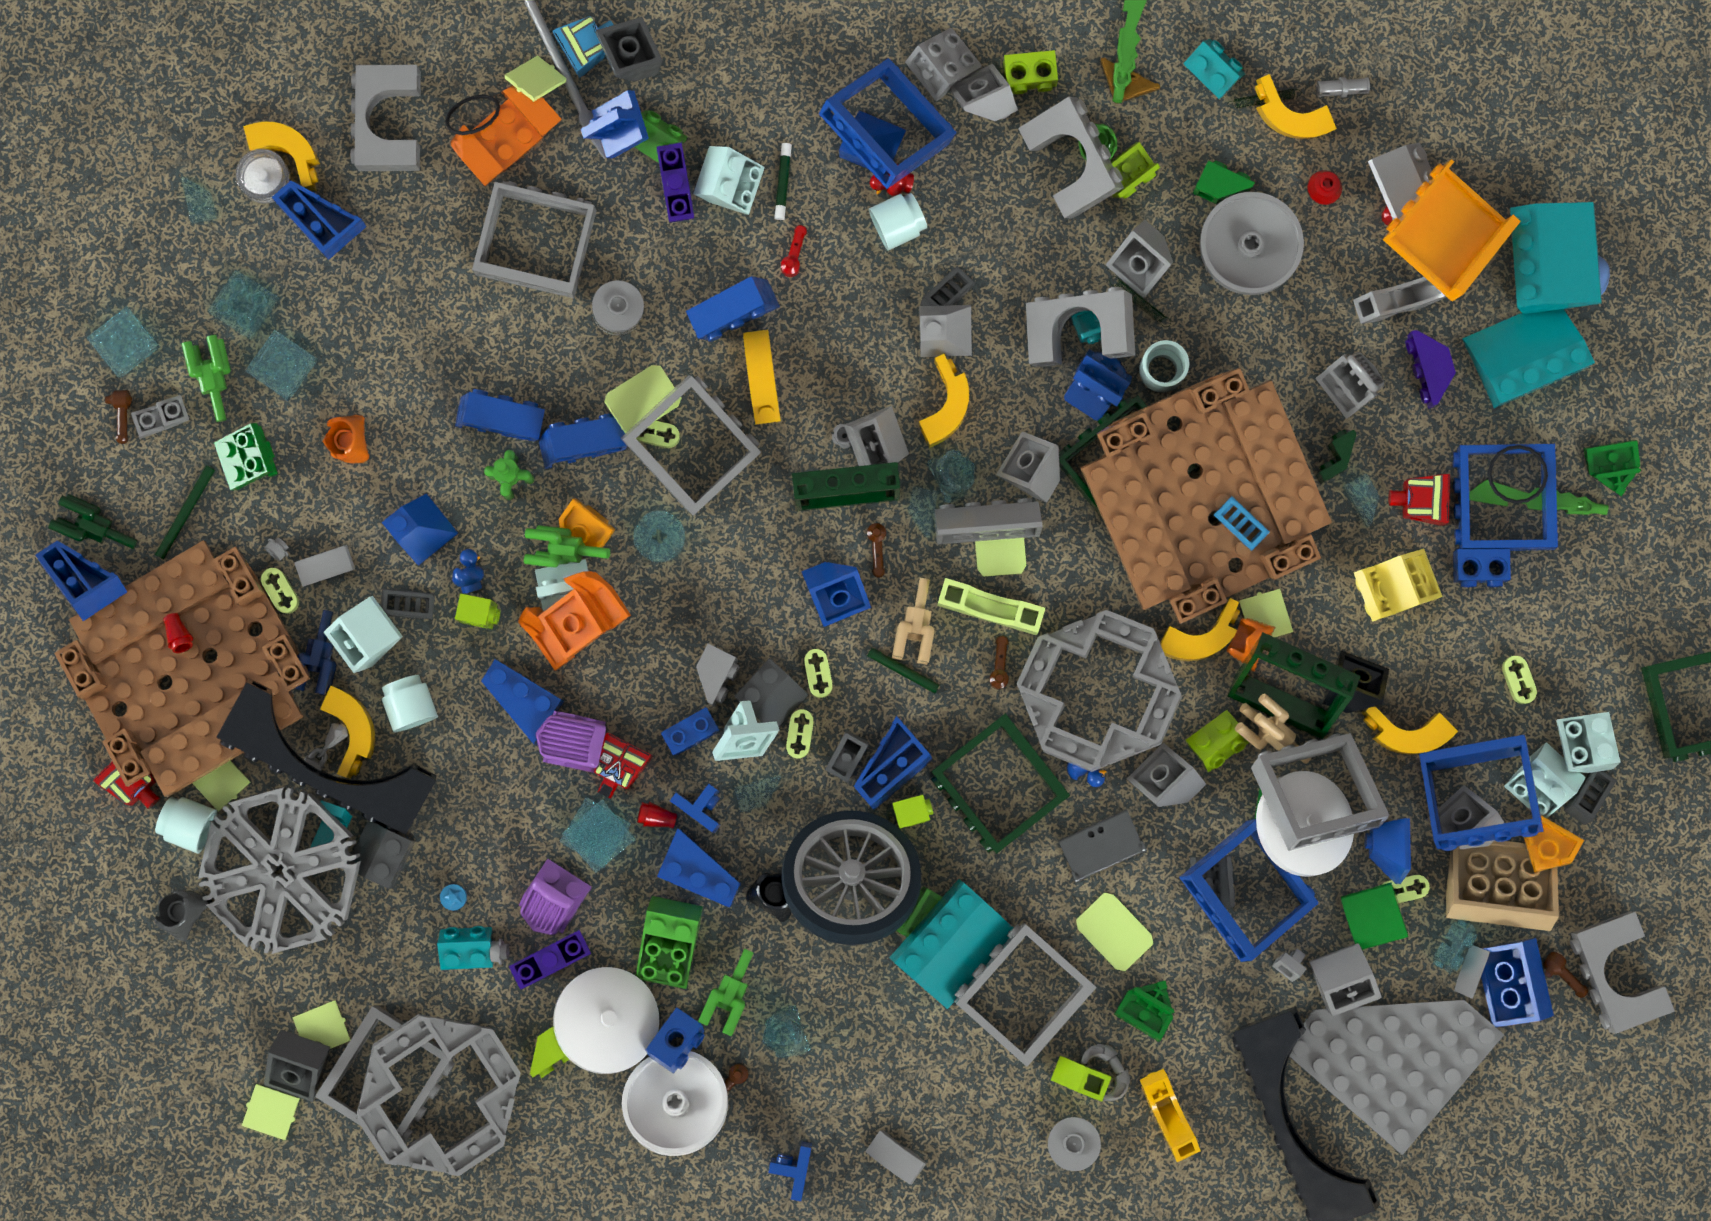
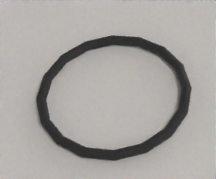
M484 94L474 95L461 100L447 114L445 120L447 129L453 134L458 135L474 134L484 130L498 117L500 111L499 101L493 96ZM480 98L490 99L495 102L496 112L490 121L483 126L469 131H458L450 127L449 120L452 113L465 102Z
M1522 445L1508 446L1497 452L1491 460L1488 469L1489 484L1494 493L1504 501L1515 504L1527 503L1538 497L1544 490L1548 479L1547 465L1541 455L1530 447ZM1522 449L1529 451L1539 459L1543 466L1544 478L1542 486L1536 494L1527 499L1515 500L1507 498L1498 492L1493 483V465L1498 457L1508 450Z

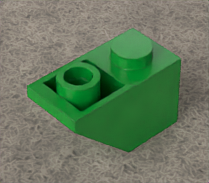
M1208 160L1193 194L1218 204L1232 195L1250 192L1255 182L1251 181L1250 176L1245 173H1234L1228 170L1225 164L1219 161L1211 162Z

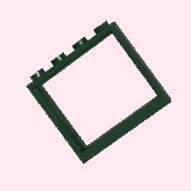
M1139 395L1133 399L1129 396L1118 404L1120 409L1113 415L1110 412L1105 414L1097 421L1100 424L1093 431L1090 428L1086 429L1077 437L1080 440L1073 447L1068 444L1059 452V467L1101 519L1102 516L1090 489L1068 462L1097 440L1096 434L1113 422L1127 416L1133 410L1138 411L1147 407ZM1195 464L1189 466L1188 475L1196 469L1197 466Z
M898 462L792 473L797 512L900 500ZM886 490H894V496L886 497ZM809 499V505L801 506V500Z
M1262 632L1237 671L1227 697L1243 704L1247 703L1250 707L1273 717L1275 715L1258 701L1259 697L1265 693L1288 712L1289 718L1285 723L1323 739L1353 698L1360 676ZM1263 650H1266V651H1268L1269 653H1268V655H1266V654L1262 653V651H1263ZM1259 658L1338 693L1328 709L1324 710L1252 678L1247 674ZM1239 687L1244 689L1243 694L1237 691ZM1316 722L1322 724V729L1315 726Z
M1711 652L1641 668L1664 759L1673 758V762L1689 759L1688 754L1697 752L1698 756L1711 754V740L1676 748L1658 674L1711 663Z
M1006 713L931 771L934 776L931 778V781L939 791L944 789L950 796L947 799L948 803L956 812L959 809L966 816L963 822L972 833L977 830L982 837L979 842L988 853L991 851L995 854L999 853L1070 797V794ZM1001 727L1056 797L997 843L943 772Z

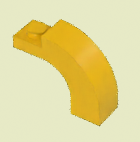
M1270 74L1256 80L1255 90L1260 100L1264 99L1265 102L1264 105L1256 109L1263 121L1277 133L1290 138L1308 139L1337 129L1327 105L1309 113L1293 112L1281 102Z
M258 122L243 126L249 150L252 154L275 151L289 154L295 160L301 185L312 192L317 191L315 183H318L319 179L315 168L311 167L319 165L320 162L311 145L299 132L287 125L276 122Z
M767 329L743 333L755 425L779 422L781 419L769 331Z
M945 354L935 357L934 363L947 389L946 403L936 414L919 421V427L929 448L940 444L955 433L963 422L969 402V386L966 375L962 373L954 376L957 373L956 367L951 358L946 359Z
M1229 598L1214 627L1203 635H1189L1169 626L1160 642L1165 656L1176 660L1195 661L1212 656L1223 649L1237 632L1236 629L1228 625L1229 623L1234 624L1240 613V610L1237 609L1239 602Z
M330 686L320 710L338 717L348 729L350 736L349 747L337 774L351 779L352 775L356 776L362 766V761L359 760L360 757L363 756L371 759L373 755L375 729L369 712L357 698L339 688Z
M1375 706L1366 708L1362 712L1365 716L1363 721L1374 731L1376 729L1380 731L1372 739L1382 747L1396 753L1419 754L1435 750L1447 743L1458 732L1441 713L1434 714L1421 728L1415 731H1406L1393 725Z
M1164 1068L1140 1079L1141 1088L1176 1162L1200 1152L1197 1139L1180 1108Z

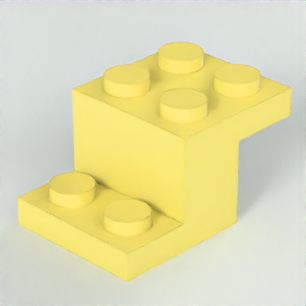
M1424 549L1403 554L1378 565L1354 572L1356 586L1362 593L1365 601V610L1371 617L1372 622L1443 597Z

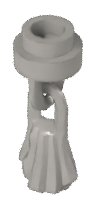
M332 723L324 748L314 749L304 760L315 768L322 770L328 758L326 751L348 736L346 726L342 723ZM317 754L318 758L322 757L320 761L315 757Z

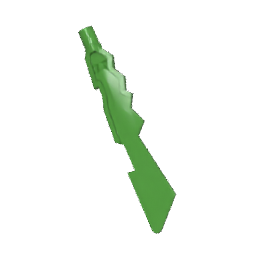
M1147 0L1124 1L1123 11L1127 12L1125 27L1119 30L1118 63L1114 64L1113 74L1114 94L1112 101L1115 103L1123 102L1125 88L1132 81L1131 73L1136 68L1135 59L1138 57L1135 47L1141 40L1135 30Z
M1489 480L1483 481L1469 492L1470 501L1508 506L1507 501H1504L1494 493ZM1493 482L1498 492L1507 498L1515 500L1527 499L1539 490L1537 487L1532 492L1526 493ZM1556 490L1557 510L1567 511L1566 514L1589 515L1595 513L1607 515L1608 505L1592 502L1586 496L1576 497L1570 492L1560 494ZM1542 492L1535 499L1521 504H1526L1528 509L1542 511Z

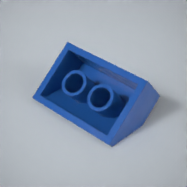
M1536 938L1482 948L1490 952L1481 979L1491 1023L1495 1027L1536 1022L1554 1016Z

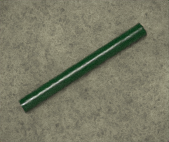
M205 466L157 549L155 555L164 560L215 472L211 467Z

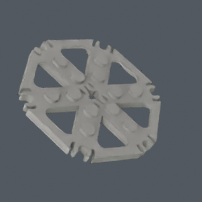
M287 786L229 802L228 804L230 805L223 807V810L228 815L227 819H224L220 814L215 815L214 820L210 823L198 879L208 877V880L199 883V887L208 886L211 891L209 895L202 897L203 900L207 901L213 898L215 900L205 905L246 947L251 946V949L255 950L258 948L259 942L262 941L265 944L264 953H269L273 949L271 954L322 941L336 933L331 927V922H335L340 927L348 919L361 861L350 863V861L360 857V853L352 855L348 851L349 846L356 844V840L344 841L345 838L353 837L354 835L335 816L331 815L312 793L308 794L305 790L301 791L299 799H296L293 795L294 787L286 790ZM268 802H276L279 805L271 841L249 820L247 812L251 807ZM313 812L332 829L334 839L329 843L298 851L306 816L308 813ZM226 836L252 864L224 872L219 871L216 867V859L221 839ZM275 865H282L284 867L282 869L284 875L280 874L277 876L275 874L277 870ZM336 868L343 869L346 878L340 901L338 903L330 902L307 876ZM260 889L253 923L249 927L244 925L228 908L227 901L230 897ZM287 899L313 925L311 932L290 938L282 935L281 925Z

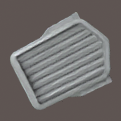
M1356 352L1349 356L1347 354L1342 355L1315 378L1346 419L1378 395L1377 391L1384 387V381L1376 367L1361 352Z

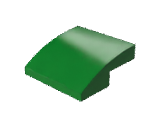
M1392 883L1341 896V902L1355 944L1359 943L1362 950L1409 937Z

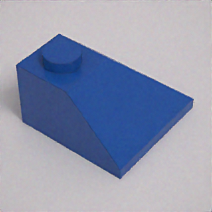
M859 110L855 119L894 160L906 130ZM843 141L839 149V157L867 168Z
M427 493L403 505L382 522L398 544L418 566L459 534Z
M824 562L802 571L823 627L871 608L856 567Z
M1410 818L1384 822L1381 827L1370 829L1369 833L1365 834L1364 845L1365 849H1369V858L1395 884H1401L1411 870Z

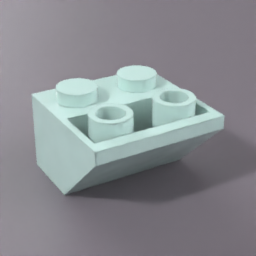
M709 146L693 194L709 203L749 215L765 167L730 147Z
M373 596L368 597L339 616L324 631V634L353 673L373 667L403 637Z
M1609 712L1556 720L1567 771L1592 773L1612 770L1620 763Z
M1546 742L1530 756L1540 814L1548 818L1577 794L1586 777L1580 772L1567 771L1565 758ZM1522 765L1504 787L1531 810Z

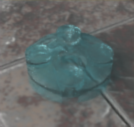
M659 510L649 512L642 517L634 529L633 538L636 549L645 559L655 563H665L673 560L682 552L686 541V533L682 523L676 516L667 511ZM657 530H662L663 534H667V539H663L662 544H658L657 540L652 539L654 535H657Z

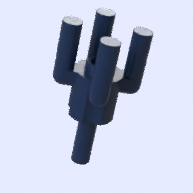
M323 610L317 639L309 638L306 652L297 655L303 666L305 667L306 665L308 673L309 671L319 673L315 693L324 696L327 695L330 686L333 684L337 667L336 662L331 660L333 644L327 642V636L324 634V631L331 625L333 612ZM306 682L294 689L305 691Z

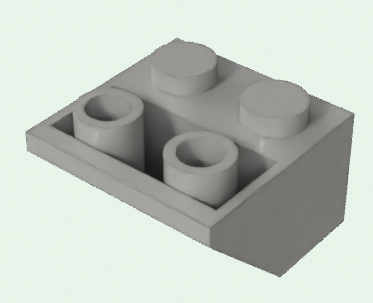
M892 406L844 425L859 466L899 462L909 455Z
M707 644L696 668L708 703L716 707L717 703L722 704L729 691L725 687L729 679L734 681L740 667L735 656Z
M1359 943L1309 961L1323 1002L1331 1016L1382 998L1373 972Z

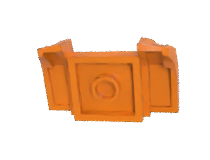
M512 85L501 92L507 100L500 105L499 115L491 125L474 134H455L451 140V147L484 186H487L499 174L510 168L562 120L543 97L533 102L525 94L518 92L517 88ZM496 110L492 112L487 118H485L474 129L481 127L485 123L490 121V119L494 116ZM462 125L458 131H469V129Z
M583 571L564 578V581L574 588L572 591L545 611L541 607H526L518 620L521 627L532 637L555 671L572 660L575 654L606 631L612 630L631 616L614 588L596 572Z

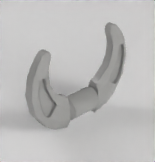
M1097 1044L1089 1047L1084 1052L1081 1064H1087L1093 1057L1108 1061L1117 1075L1115 1076L1113 1091L1105 1095L1103 1100L1109 1102L1118 1100L1128 1091L1130 1084L1128 1069L1124 1070L1123 1065L1116 1056L1118 1053L1111 1046Z

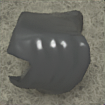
M175 889L171 891L172 894L158 900L160 917L155 916L154 922L160 929L171 934L177 940L185 942L196 920L207 908L205 904L209 902L208 900H203L202 897L204 896L196 892Z

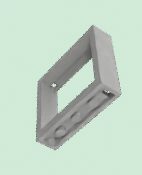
M511 181L495 182L472 271L477 276L575 298L597 211L595 206L592 205V202L585 201L584 198H577V201L567 199L566 195L558 192H552V195L542 193L541 189L533 186H527V189L517 187V184ZM503 196L586 216L569 282L487 263Z
M688 375L620 439L678 502L694 516L750 464L761 451L757 448L760 445L759 442L750 433L746 436L741 431L740 427L743 426L733 414L728 416L722 410L725 407L722 401L716 395L711 398L705 391L708 386L698 376L693 378ZM689 388L701 398L748 450L735 465L695 502L636 439Z
M1351 733L1345 735L1333 734L1321 741L1312 739L1297 747L1295 745H1288L1280 751L1273 753L1270 750L1262 752L1251 767L1288 851L1381 827L1390 816ZM1340 751L1368 811L1300 828L1272 767Z
M1022 923L1020 926L1016 924L1008 932L1007 936L1009 939L1003 946L999 943L991 951L989 956L992 958L986 965L981 963L972 973L974 979L969 985L964 983L955 994L957 998L954 1002L1027 1067L1097 987L1029 926ZM1027 936L1076 979L1080 985L1021 1051L967 1002L1024 937Z
M378 1005L371 1007L315 1096L358 1125L360 1124L356 1119L357 1111L332 1096L379 1020L394 1030L404 1024L403 1021ZM432 1040L421 1047L441 1060L397 1129L405 1143L413 1133L410 1130L415 1120L419 1122L427 1111L424 1105L428 1098L434 1099L441 1088V1085L438 1084L443 1075L448 1077L456 1064L452 1061L456 1055L447 1059L439 1045Z

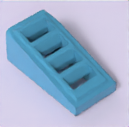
M1232 496L1214 514L1251 552L1270 533ZM1235 506L1237 510L1226 520L1223 516ZM1242 513L1245 517L1234 527L1231 523ZM1249 520L1252 525L1241 534L1239 530ZM1255 528L1260 530L1251 541L1246 539Z

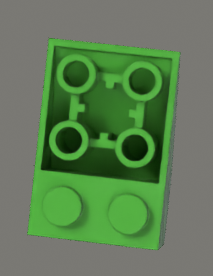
M655 896L651 897L646 912L636 976L640 980L687 989L703 906Z

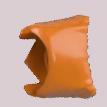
M364 416L335 417L327 422V426L330 429L322 442L333 458L351 464L364 463L369 460L364 436Z
M1242 618L1237 632L1227 648V652L1233 658L1243 663L1262 632L1271 636L1276 627L1253 619ZM1258 659L1251 668L1253 672L1257 668Z

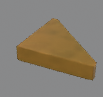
M1101 58L1100 62L1113 96L1114 63L1106 60V58ZM1132 72V81L1125 88L1123 101L1160 90V85L1141 77L1138 73Z

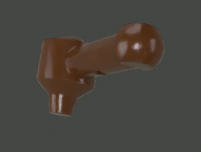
M114 390L111 395L105 396V403L111 404L117 409L116 441L119 444H125L128 442L127 409L130 408L132 397L129 390Z
M874 523L867 529V536L872 541V573L875 577L880 578L885 574L882 541L886 537V529L882 524Z
M1004 635L996 638L995 670L989 678L991 687L996 690L1004 689L1009 681V676L1005 672L1006 652L1009 641Z
M1557 952L1549 953L1543 962L1545 976L1550 978L1553 975H1559L1575 991L1576 996L1580 998L1585 997L1588 994L1587 986L1583 985L1565 967L1567 961L1564 956Z
M737 1063L731 1067L729 1077L724 1081L727 1093L736 1084H741L747 1080L749 1070L746 1065Z

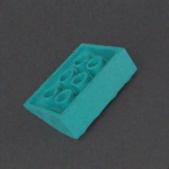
M1594 202L1537 203L1511 207L1510 215L1516 216L1521 221L1512 232L1517 308L1523 314L1602 304Z
M1564 309L1531 314L1520 313L1462 338L1494 409L1585 370L1595 363L1584 338Z
M958 879L889 958L948 1009L957 998L955 994L964 983L969 985L974 979L972 973L981 963L986 965L992 958L989 956L991 951L999 943L1002 946L1009 939L1007 934L1013 927L970 887Z

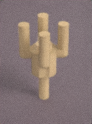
M920 578L915 607L906 608L905 619L897 627L892 659L902 660L906 640L908 639L921 642L917 663L924 665L929 663L935 631L930 626L932 611L925 609L930 583L929 579Z
M1262 694L1258 701L1275 715L1273 717L1266 718L1247 703L1241 705L1239 711L1259 727V735H1256L1242 722L1237 724L1235 731L1257 749H1264L1268 743L1278 751L1288 745L1299 746L1294 742L1296 734L1284 724L1289 718L1288 712L1267 694ZM1311 758L1300 761H1302L1304 764H1307L1311 760Z

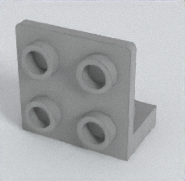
M952 28L919 44L905 61L935 101L943 98L954 83L975 73L982 67Z

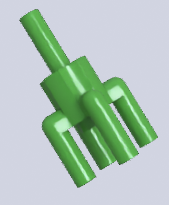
M217 335L206 337L211 359L202 361L199 345L193 346L191 341L181 343L189 376L199 381L203 395L210 394L216 422L226 421L220 392L227 389L224 375H228L231 369L224 340L217 339Z
M507 450L504 454V459L496 460L494 466H487L484 469L485 475L490 480H497L501 484L500 493L506 500L514 498L511 488L519 480L527 484L534 482V476L528 470L520 469L516 464L518 456L512 450Z
M538 525L536 529L527 528L525 530V538L549 541L548 552L536 551L535 555L525 554L524 564L555 568L559 564H568L569 562L580 563L582 556L608 559L610 557V549L585 546L581 537L571 536L572 532L570 529Z
M744 948L732 977L724 974L719 988L712 989L698 1022L708 1026L716 1006L730 1012L722 1032L729 1036L733 1035L745 1007V1001L742 998L748 987V984L741 981L754 952Z

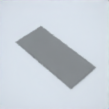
M1470 944L1456 982L1455 992L1473 999L1488 960L1489 951Z

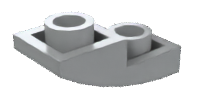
M181 395L156 402L155 406L131 413L139 439L189 420Z
M347 545L294 562L302 587L355 570Z
M884 1130L878 1132L865 1151L908 1184H913L926 1165V1162L908 1147H903Z

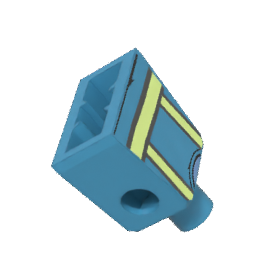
M590 16L553 30L555 39L579 78L606 57L595 32L598 29L612 26L611 20L597 27Z

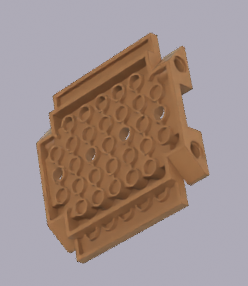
M1240 368L1207 378L1113 422L1096 434L1105 455L1080 467L1142 609L1146 610L1169 599L1179 624L1227 603V597L1268 578L1276 580L1321 559L1314 539L1309 533L1332 523L1272 380L1249 389ZM1172 416H1177L1180 420V426L1175 431H1171L1167 427V421ZM1197 463L1200 466L1201 472L1198 477L1191 478L1188 475V468L1191 464ZM1231 496L1270 531L1252 552L1221 522L1211 525L1208 521L1209 514L1212 511H1218ZM1233 506L1223 517L1227 520L1237 508ZM1241 513L1231 524L1235 527L1245 516ZM1248 520L1239 532L1243 534L1252 523ZM1255 528L1246 539L1251 541L1260 530ZM1232 558H1239L1241 561V567L1236 572H1231L1228 567L1229 561Z
M204 540L126 585L127 593L85 621H82L78 614L70 618L69 622L79 640H75L54 653L75 693L79 698L86 701L106 738L102 743L127 787L149 775L151 771L163 795L167 798L244 753L237 748H234V750L226 748L220 744V739L216 737L248 678L272 689L273 709L280 731L304 717L293 698L294 695L291 690L310 679L306 665L304 667L297 657L300 653L257 575L237 547H233L215 558L207 542ZM171 613L179 615L181 621L193 636V646L191 649L183 653H174L172 649L168 648L166 628L163 621L166 615ZM260 623L263 627L262 633L259 636L253 637L250 629L254 624ZM210 650H216L218 655L213 663H207L205 660L206 653ZM166 676H170L172 678L171 687L167 690H162L160 686L161 680ZM125 703L127 712L123 716L118 717L115 709L118 704Z

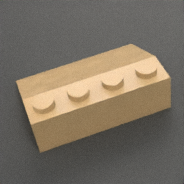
M1494 841L1485 847L1462 850L1457 847L1450 851L1446 888V918L1551 931L1559 918L1557 867L1534 872L1526 843Z

